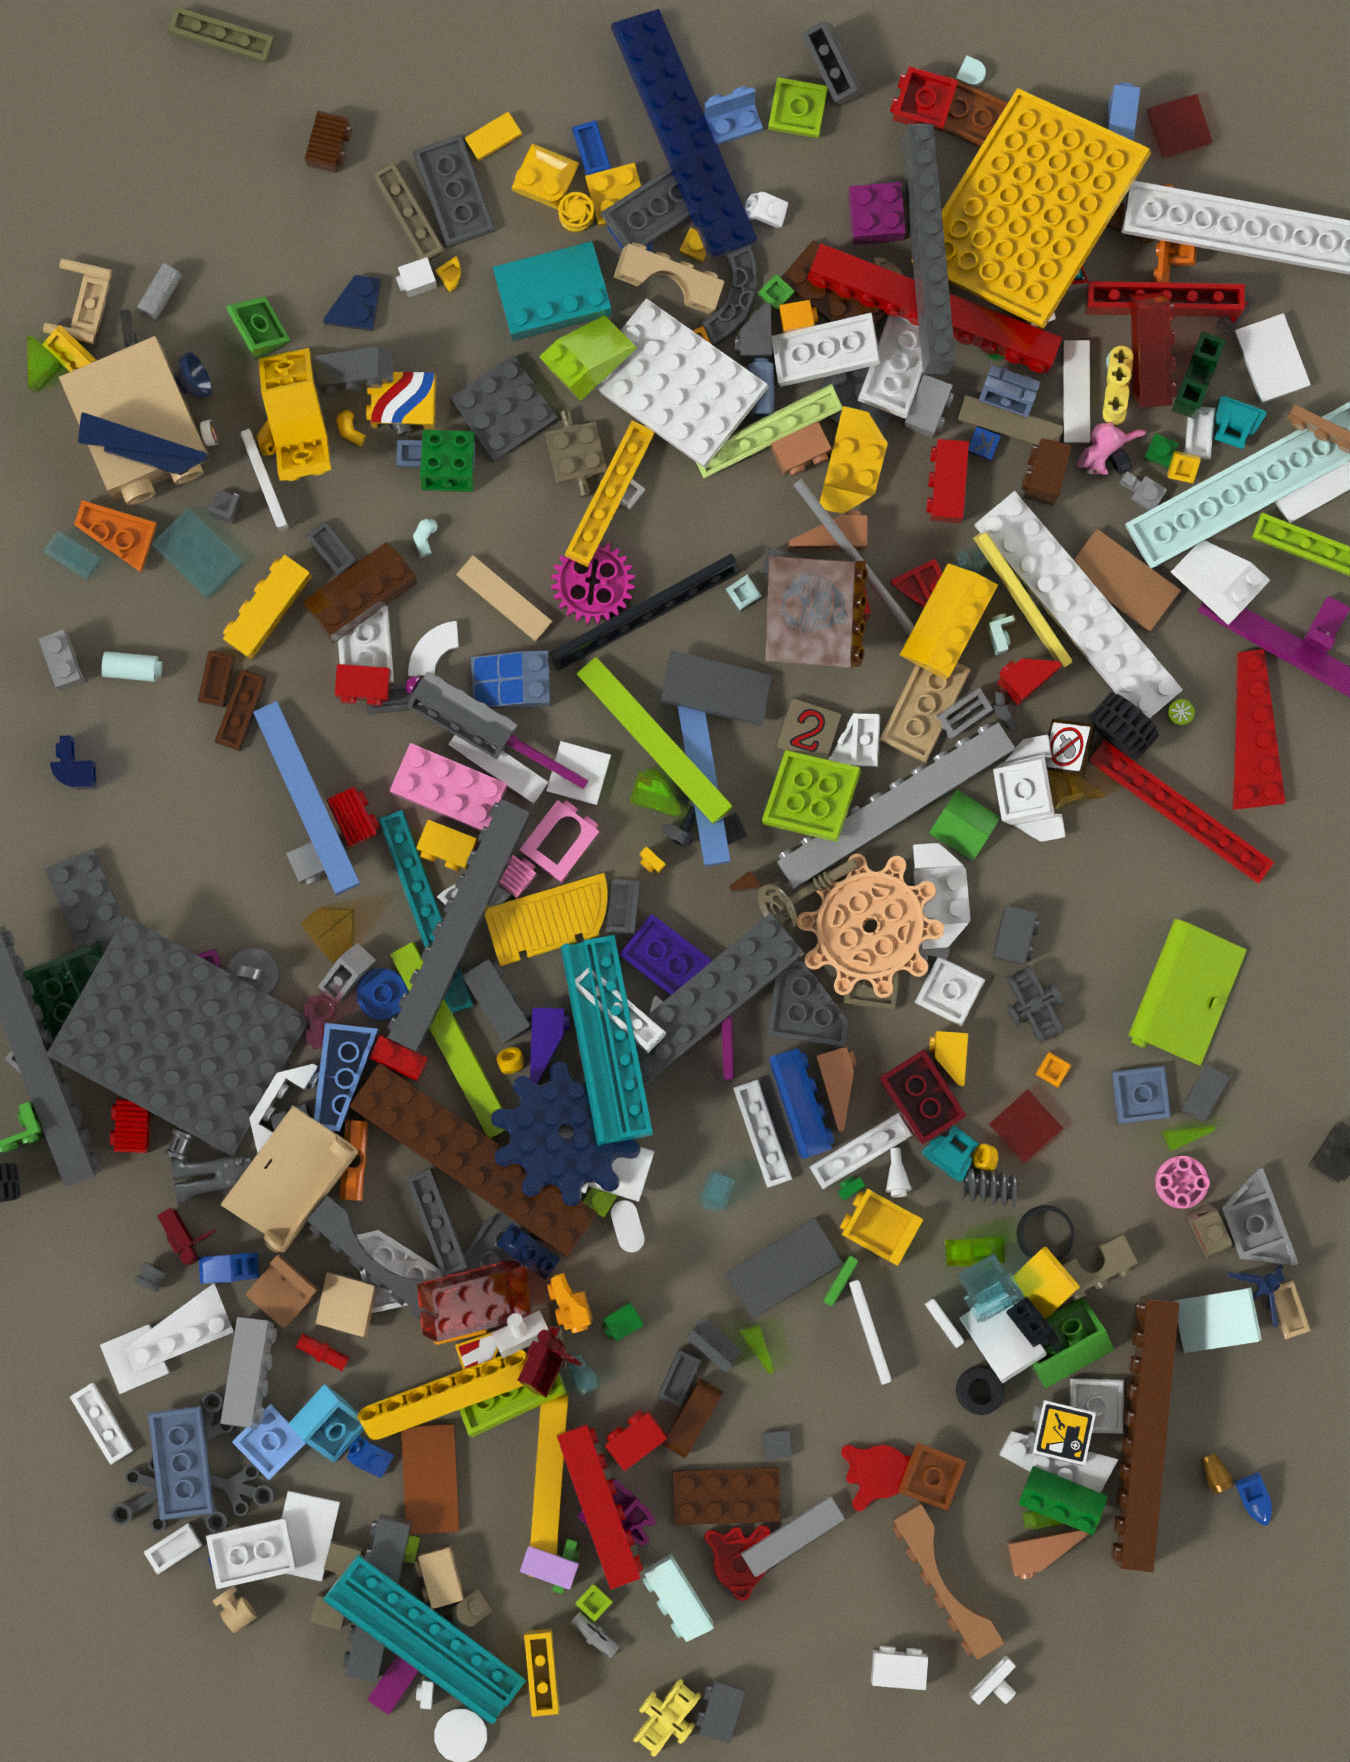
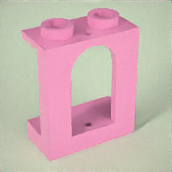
M559 800L555 802L520 848L522 854L561 883L568 877V873L592 841L600 834L596 829L599 825L588 816L584 819L576 814L578 809L566 800L564 803H561ZM572 817L580 823L581 833L558 865H556L540 853L537 848L561 818Z

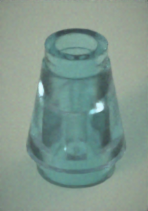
M578 1354L574 1357L582 1365L577 1366L569 1362L568 1364L576 1391L579 1390L582 1396L600 1387V1384L598 1382L599 1377L583 1358L582 1354Z

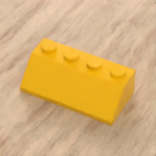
M947 564L899 655L944 680L950 677L998 585L975 572Z

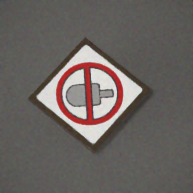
M1052 719L1048 733L1052 758L1045 759L1047 771L1084 776L1096 725Z

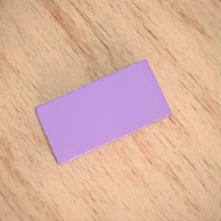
M529 1545L520 1572L570 1590L579 1563Z

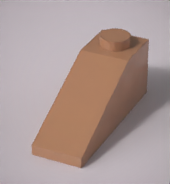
M847 511L846 515L834 518L833 521L857 551H866L867 515H861L860 511ZM823 524L789 540L788 550L843 551Z
M847 1047L815 1056L837 1132L844 1131L854 1076L853 1067L857 1066L853 1051L848 1052Z
M1073 1528L1006 1541L1013 1574L1015 1576L1020 1575V1579L1036 1577L1035 1572L1044 1570L1089 1534Z

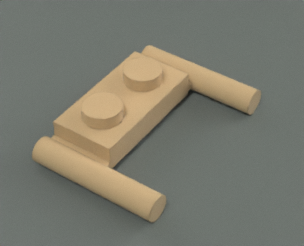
M61 258L59 268L84 274L71 328L62 327L75 340L94 344L96 333L99 331L113 271ZM45 322L43 332L51 334L59 325Z

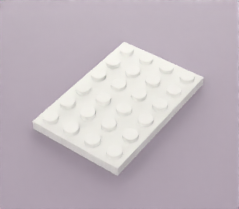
M646 298L621 329V332L637 349L594 389L703 468H706L769 388L768 384Z

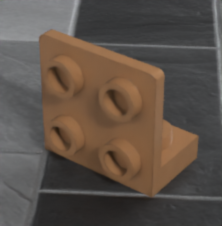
M276 1255L270 1262L271 1265L246 1292V1296L284 1329L320 1289L283 1256Z

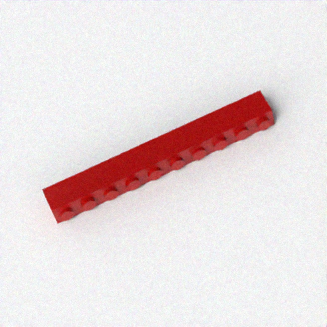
M820 243L806 279L807 281H810L815 287L828 288L835 291L841 297H851L859 300L864 306L877 307L884 310L887 315L893 317L900 316L907 319L911 324L919 326L914 279ZM949 293L953 337L958 342L964 345L972 344L977 346L987 354L996 353L1004 356L1008 362L1028 366L1033 372L1048 373L1053 365L1062 337Z

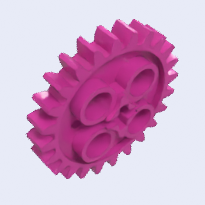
M607 543L604 548H601L599 544L589 564V570L584 574H579L575 571V566L578 562L568 557L559 556L563 564H554V569L559 574L551 575V579L558 583L551 585V590L559 591L553 597L554 600L562 599V602L559 604L560 610L568 607L567 617L575 613L576 622L585 617L586 625H589L591 618H595L596 624L599 625L601 617L608 621L610 620L609 614L619 615L617 610L619 607L624 610L627 609L623 601H632V596L627 591H634L635 586L628 584V582L635 580V575L627 574L632 570V565L624 566L627 556L618 558L619 548L611 552L610 543ZM597 560L596 580L600 584H595L593 603L588 605L590 586L586 581H591L593 562ZM605 566H611L614 568L615 573L613 576L606 578L601 575L600 571ZM575 588L585 590L586 594L582 599L577 600L571 596ZM602 591H606L612 597L609 602L601 603L597 600V595Z

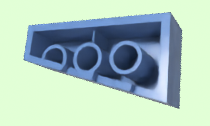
M325 1023L314 1119L332 1131L342 1132L350 1111L349 1106L355 1098L370 1054L380 1032L379 1029Z

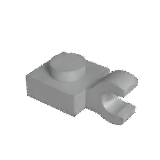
M1126 472L1119 484L1134 492L1130 499L1148 511L1157 507L1167 491L1166 488L1147 476H1144L1140 482L1129 472Z

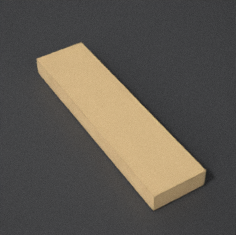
M472 555L456 574L460 580L535 642L553 623L475 556Z

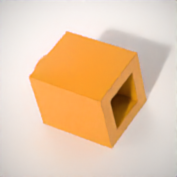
M810 300L779 305L782 333L815 326L814 323L818 322L816 307L811 308Z

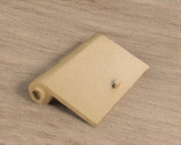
M292 1105L224 1198L221 1206L264 1233L265 1245L269 1250L275 1253L285 1252L308 1222L307 1219L325 1199L356 1157L358 1151L351 1143Z

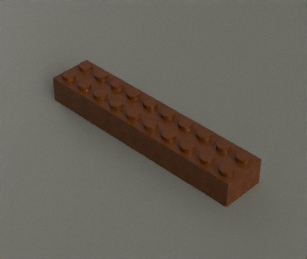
M380 1063L349 1106L351 1110L508 1216L565 1257L570 1255L598 1213L582 1201L577 1206L566 1205L562 1200L560 1189L555 1185L545 1186L535 1197L526 1196L522 1191V1183L526 1178L524 1167L518 1164L502 1167L495 1162V1152L501 1148L500 1145Z
M1140 1297V1303L1136 1302L1134 1318L1138 1319V1326L1132 1332V1345L1136 1347L1135 1356H1130L1129 1371L1133 1372L1132 1382H1128L1127 1398H1130V1409H1125L1124 1425H1127L1128 1429L1127 1436L1123 1435L1121 1450L1125 1452V1460L1120 1462L1119 1478H1122L1123 1481L1122 1489H1118L1116 1495V1505H1120L1119 1516L1115 1515L1114 1532H1117V1543L1113 1542L1111 1547V1558L1114 1559L1115 1564L1121 1569L1154 1572L1179 1302Z

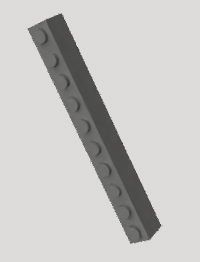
M908 124L902 137L922 368L923 374H949L956 359L933 124Z
M501 799L500 803L495 802L489 814L492 820L488 827L484 826L478 837L481 843L477 851L472 850L466 862L470 866L466 874H461L457 880L455 888L458 891L454 899L450 897L446 903L444 912L447 914L443 923L440 921L437 923L432 934L435 936L432 946L427 945L421 956V959L424 960L420 970L415 969L410 979V983L413 984L409 994L405 992L399 1002L398 1007H401L398 1017H392L387 1027V1030L390 1031L389 1039L414 1051L421 1049L533 813Z
M4 925L0 927V1020L64 1186H68L94 1177L99 1172L100 1160L96 1152H92L89 1145L91 1137L87 1128L82 1127L80 1121L81 1111L78 1104H74L70 1095L72 1088L68 1079H64L62 1075V1064L46 1056L53 1043L52 1035L48 1029L45 1030L42 1023L44 1019L43 1012L39 1005H35L32 997L34 995L33 986L29 980L25 979L23 973L25 969L23 960L19 955H16L13 948L15 945L14 937L11 931H7Z

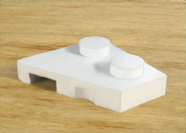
M853 713L846 730L840 736L838 744L828 760L856 767H878L880 715Z

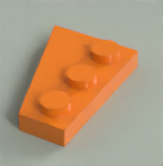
M83 500L74 522L78 529L142 573L158 525L156 522Z

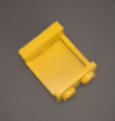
M866 1188L865 1192L859 1191L852 1203L856 1206L852 1215L846 1214L840 1225V1228L843 1229L841 1235L898 1266L924 1219L910 1213Z

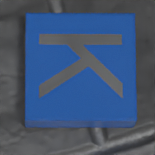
M976 427L968 453L991 461L1001 436Z

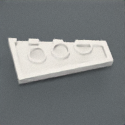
M213 1283L125 1348L134 1373L234 1332L215 1284Z
M1014 1431L1010 1432L999 1453L1000 1456L1029 1472L1032 1466H1035L1101 1493L1118 1461L1117 1458L1088 1451L1085 1466H1079L1029 1454L1030 1447H1026L1028 1435Z

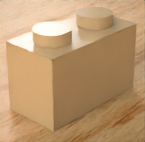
M451 1545L419 1554V1561L415 1562L418 1577H423L426 1587L422 1588L425 1603H430L431 1608L434 1609L462 1601L464 1593Z

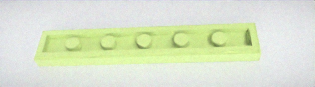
M832 384L732 433L706 468H703L698 463L696 464L703 478H706L770 446L771 443L842 410L843 406Z

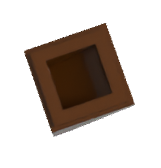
M747 872L731 884L729 890L731 892L759 890L762 886L752 872Z

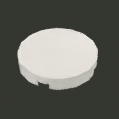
M454 1708L446 1712L438 1720L434 1731V1742L438 1751L446 1759L453 1762H468L475 1759L483 1751L487 1741L485 1722L477 1713L468 1708Z

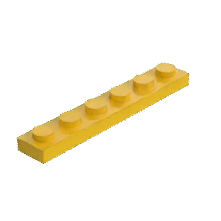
M633 420L631 421L565 552L566 557L586 567L589 566L654 437L655 432Z

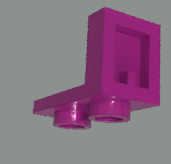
M1328 596L1303 641L1324 653L1328 652L1336 641L1334 637L1350 608Z

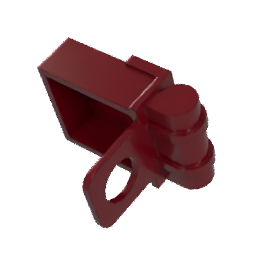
M170 1207L157 1215L167 1234L168 1243L175 1254H180V1261L186 1265L195 1264L198 1260V1254L194 1246L218 1232L217 1229H213L194 1240L175 1208Z
M541 1330L537 1335L540 1343L532 1341L526 1354L528 1359L517 1381L532 1393L547 1398L563 1362L566 1361L577 1366H581L582 1363L572 1355L564 1353L565 1345L552 1332Z

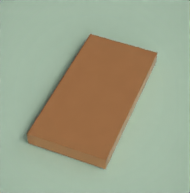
M1096 529L1074 559L1075 563L1108 602L1147 632L1152 630L1181 591L1098 529Z

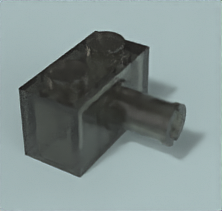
M1342 1121L1334 1124L1308 1164L1309 1167L1333 1183H1340L1341 1180L1346 1181L1350 1176V1127Z

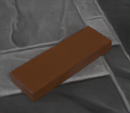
M241 669L215 743L241 751L254 715L253 712L256 710L267 680L266 677Z

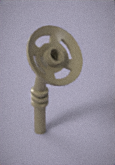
M852 858L829 872L824 871L823 875H818V878L816 876L813 877V881L789 895H786L784 891L773 884L762 886L758 891V903L764 917L771 912L787 932L791 931L797 923L793 904L817 890L822 891L823 887L828 888V884L830 886L833 885V881L858 868V864ZM769 890H775L771 894H768ZM792 919L791 923H785L786 920Z

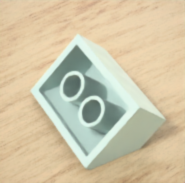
M671 1553L644 1570L646 1577L642 1580L650 1593L656 1592L660 1599L656 1603L664 1616L669 1613L674 1622L671 1624V1627L678 1638L683 1636L685 1641L688 1642L714 1629L713 1620Z

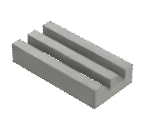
M975 688L935 717L941 722V727L946 730L948 738H953L992 711L993 708L982 690ZM978 696L979 699L971 703L969 706L958 712L950 719L946 720L947 716H949L954 711L962 707L964 704L972 700L974 697ZM983 704L984 707L955 728H951L953 723Z

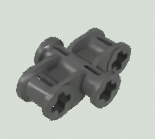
M1030 965L1026 966V970L1014 976H1006V980L1018 1001L1013 1006L1010 1004L1006 1006L1015 1026L1019 1027L1021 1022L1028 1020L1040 1045L1044 1043L1045 1039L1057 1033L1063 1034V1027L1052 1009V1006L1056 1004H1064L1056 985L1051 983L1049 988L1043 990ZM1026 978L1028 979V981H1026V982H1024V983H1022V984H1018V982H1020V981H1022V980H1024V979H1026ZM1052 996V998L1042 1002L1043 999ZM1028 1008L1027 1011L1021 1014L1018 1013L1019 1011ZM1052 1025L1051 1028H1049V1029H1047V1030H1045V1031H1042V1029H1044V1028H1046V1027Z

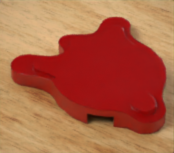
M884 1444L874 1445L867 1449H858L852 1445L843 1446L841 1449L842 1457L849 1463L846 1480L850 1484L857 1483L859 1485V1490L852 1500L854 1509L863 1511L875 1499L889 1498L897 1495L911 1456L904 1455L896 1448Z
M759 1525L749 1537L743 1536L742 1529L738 1526L733 1527L725 1534H721L714 1529H709L704 1534V1540L711 1547L714 1554L713 1566L717 1579L732 1591L734 1597L739 1601H745L750 1597L751 1591L765 1574L763 1572L755 1577L740 1553L771 1534L770 1528L767 1525Z

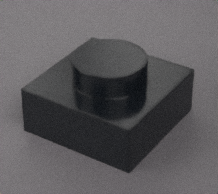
M737 812L723 818L728 846L747 837Z

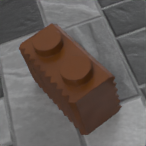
M317 111L305 155L307 166L337 173L338 166H343L346 151H343L345 141L349 142L352 135V127L349 126L348 118Z

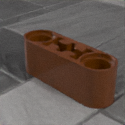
M700 1378L662 1446L686 1458L723 1391Z

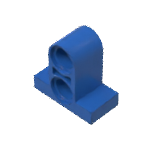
M258 1252L198 1257L200 1284L260 1278Z

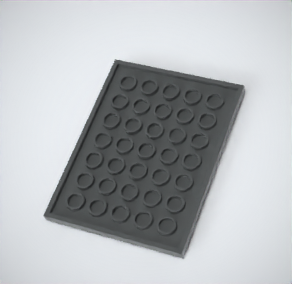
M124 916L46 1056L233 1156L251 1125L250 1116L275 1075L281 1072L311 1018L135 920Z

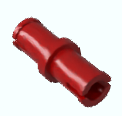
M302 1333L295 1347L315 1357V1361L319 1363L323 1361L341 1372L350 1358L330 1348V1344L326 1342L323 1344L305 1335V1333Z

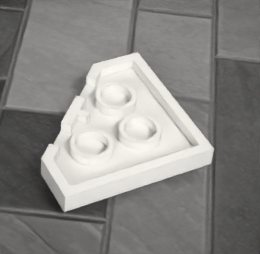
M376 1230L357 1235L366 1252L389 1271L403 1277L432 1280L447 1292L444 1278L437 1266L385 1233ZM366 1269L362 1272L360 1271L363 1281L375 1284L370 1280L372 1274ZM378 1286L372 1313L402 1307V1305L390 1296L393 1292L389 1288L384 1286L381 1289Z

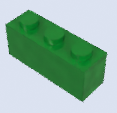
M1032 1466L1018 1505L1093 1535L1100 1521L1108 1496Z

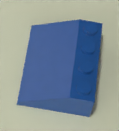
M798 1048L770 1056L768 1061L800 1159L831 1150L830 1144L835 1143L830 1127L825 1129L822 1121L823 1118H826L822 1102L817 1104L814 1093H818L813 1077L808 1078L806 1068L810 1067L806 1053L800 1054Z

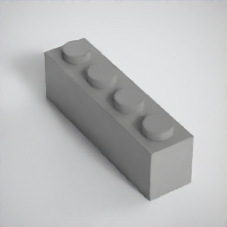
M237 1317L221 1424L258 1429L259 1424L263 1422L264 1408H262V1401L268 1392L266 1376L267 1370L271 1369L273 1361L270 1350L271 1344L275 1343L277 1330L274 1328L275 1323L266 1320Z

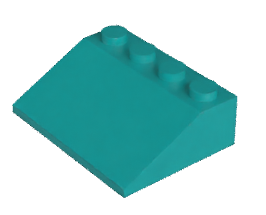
M592 241L493 267L512 341L586 323L604 315L606 317L612 316L610 301Z

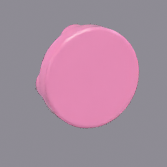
M1175 1156L1167 1159L1158 1168L1155 1176V1188L1159 1197L1167 1205L1180 1209L1190 1208L1201 1202L1210 1184L1203 1165L1196 1159L1188 1156Z

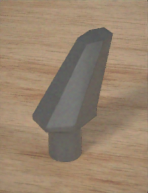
M996 690L995 702L991 706L1007 729L1016 730L1017 727L1011 703L1006 702L1005 690Z

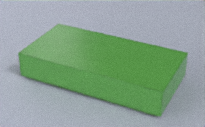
M848 1255L823 1298V1302L830 1306L835 1304L858 1264L857 1259Z

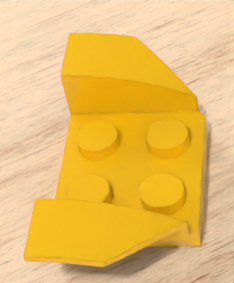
M846 406L842 408L820 498V504L825 510L844 514L870 498L876 492L888 442L867 411Z

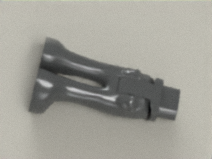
M247 1156L246 1159L244 1157H225L205 1162L189 1163L185 1160L171 1157L174 1180L204 1174L216 1175L214 1178L174 1183L178 1206L186 1205L190 1198L197 1194L232 1189L253 1159L250 1156Z

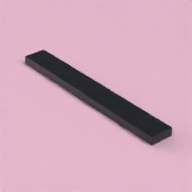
M731 553L549 652L557 670H562L738 574L740 570L734 555Z

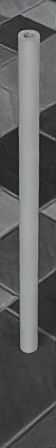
M799 479L795 482L793 486L851 561H864L803 480ZM866 563L868 570L867 582L906 633L910 635L914 628L913 623Z

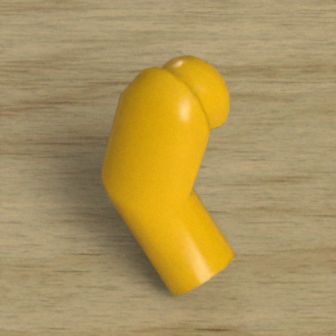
M343 410L336 419L340 435L361 447L366 440V435L354 429L352 422L354 414L350 410Z
M268 419L256 435L259 451L264 456H271L276 452Z

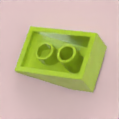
M604 315L557 339L539 357L547 368L582 401L637 347Z

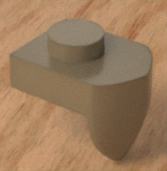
M477 1589L451 1608L449 1621L457 1628L468 1629L490 1614L492 1610Z

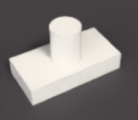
M539 1310L524 1318L520 1314H512L507 1319V1326L491 1334L502 1358H505L530 1346L532 1341L538 1342V1333L541 1330L549 1331Z
M1005 1655L969 1693L970 1697L979 1705L993 1691L1007 1704L1015 1696L1016 1692L1003 1679L1016 1667L1015 1664Z

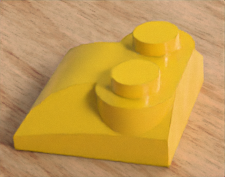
M532 143L521 168L516 173L512 191L558 210L560 201L567 194L579 167V162Z

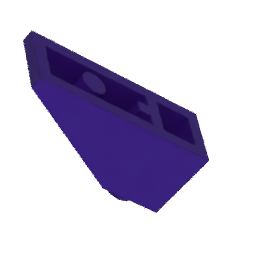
M532 1009L530 1080L534 1084L538 1085L564 1037V1030H569L570 1015H565V1009Z

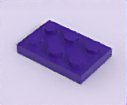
M652 913L619 954L670 995L675 993L713 961Z

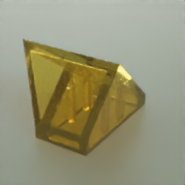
M1047 771L1056 810L1106 797L1081 775Z
M319 907L300 923L314 943L333 964L354 945L355 908Z

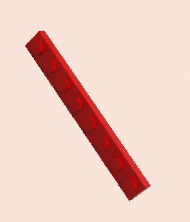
M1106 740L1101 742L1088 760L1094 767L1255 883L1259 884L1274 864L1267 856L1127 757Z

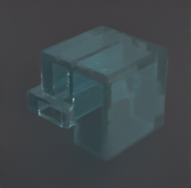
M995 1254L957 1274L968 1295L964 1299L978 1323L987 1321L1014 1306L1019 1300L1024 1298L1011 1272L1005 1274Z

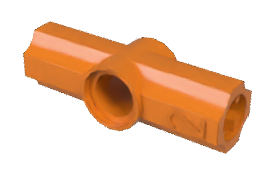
M345 1120L344 1139L357 1149L361 1162L356 1168L348 1166L342 1174L339 1199L363 1200L369 1121Z

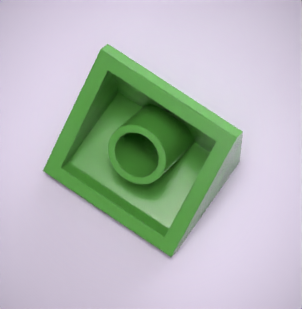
M266 297L239 302L226 307L255 360L264 357L290 341Z
M956 789L929 834L973 861L1001 817Z

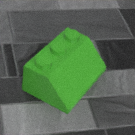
M1084 1297L1056 1311L1045 1319L1053 1328L1064 1347L1055 1353L1049 1344L1044 1347L1040 1343L1047 1355L1031 1366L1046 1389L1114 1351L1105 1328Z

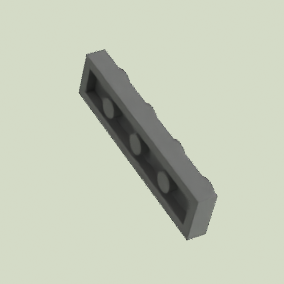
M428 1169L406 1178L442 1277L444 1278L469 1268L433 1170Z

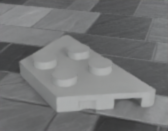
M1259 1168L1221 1208L1239 1259L1297 1265L1299 1264L1264 1169Z

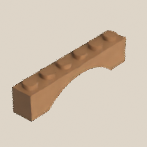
M918 1502L893 1517L892 1519L895 1522V1525L892 1526L893 1531L899 1541L903 1538L906 1540L909 1548L905 1551L913 1564L917 1561L923 1569L919 1574L926 1586L928 1587L932 1584L937 1592L933 1596L940 1610L947 1609L951 1617L946 1620L954 1633L960 1631L965 1639L960 1643L968 1657L973 1654L979 1660L1002 1646L1004 1642L989 1617L963 1605L950 1593L943 1583L934 1557L933 1539L935 1526L921 1503Z

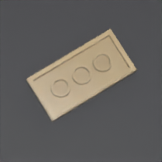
M957 663L950 677L944 680L915 665L879 741L926 763L943 729L941 722L935 716L956 702L971 669Z

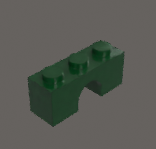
M1203 331L1201 332L1171 411L1196 420L1224 348L1225 339Z

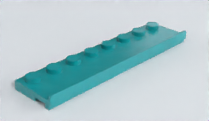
M615 935L583 940L584 942L571 945H568V943L563 944V946H560L597 1146L652 1136V1126ZM587 968H589V973L579 984L594 996L596 1006L576 989L575 979ZM592 970L597 974V979L593 977ZM601 977L607 981L606 987L602 984ZM596 986H599L600 997L596 995ZM612 991H619L621 994V1000L618 999L612 993ZM598 1001L602 1003L604 1013L599 1009ZM615 1003H621L623 1005L622 1012L619 1006L614 1005ZM607 1008L612 1015L617 1016L627 1025L628 1034L609 1018Z
M359 1554L356 1555L326 1596L323 1597L324 1602L490 1724L495 1723L497 1716L503 1708L508 1706L527 1681L525 1677Z

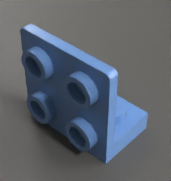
M739 87L732 94L726 96L718 94L710 97L708 102H705L704 119L714 147L763 131L755 106L756 92L754 87Z

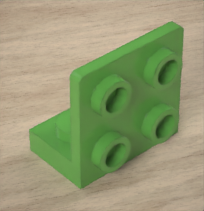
M32 1102L18 1105L20 1112L17 1113L18 1119L22 1127L26 1126L27 1131L0 1140V1153H8L18 1149V1143L21 1142L23 1144H32L44 1139L42 1136L44 1132Z

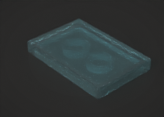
M189 508L152 543V546L206 599L244 563Z

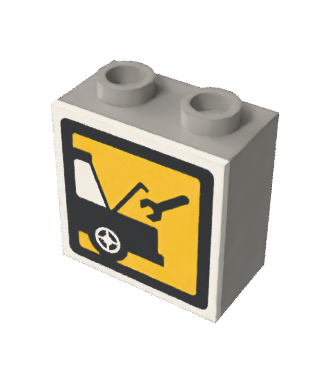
M1040 1401V1405H1035L1032 1415V1421H1036L1034 1432L1030 1431L1027 1438L1026 1447H1030L1029 1454L1085 1466L1096 1413L1050 1401Z

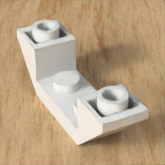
M310 1064L279 1072L275 1075L249 1118L257 1153L273 1133L272 1130L262 1125L263 1121L268 1122L271 1115L275 1112V1108L272 1106L277 1098L282 1099L289 1088L286 1084L288 1080L305 1090L309 1086L313 1088L319 1080V1066Z

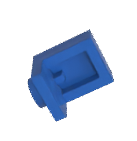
M359 1435L357 1440L350 1446L347 1459L356 1467L382 1478L394 1454Z

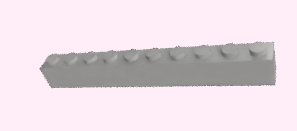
M990 722L977 730L979 735L971 740L968 736L955 744L957 749L949 754L947 750L939 753L933 758L935 762L930 766L920 765L911 771L913 776L906 781L900 778L889 785L891 790L884 795L881 792L874 794L867 799L869 804L860 809L857 805L849 810L838 842L808 836L801 841L803 846L794 851L791 847L779 855L781 860L777 861V865L792 889L798 888L1013 752L1015 747L999 722L993 726Z

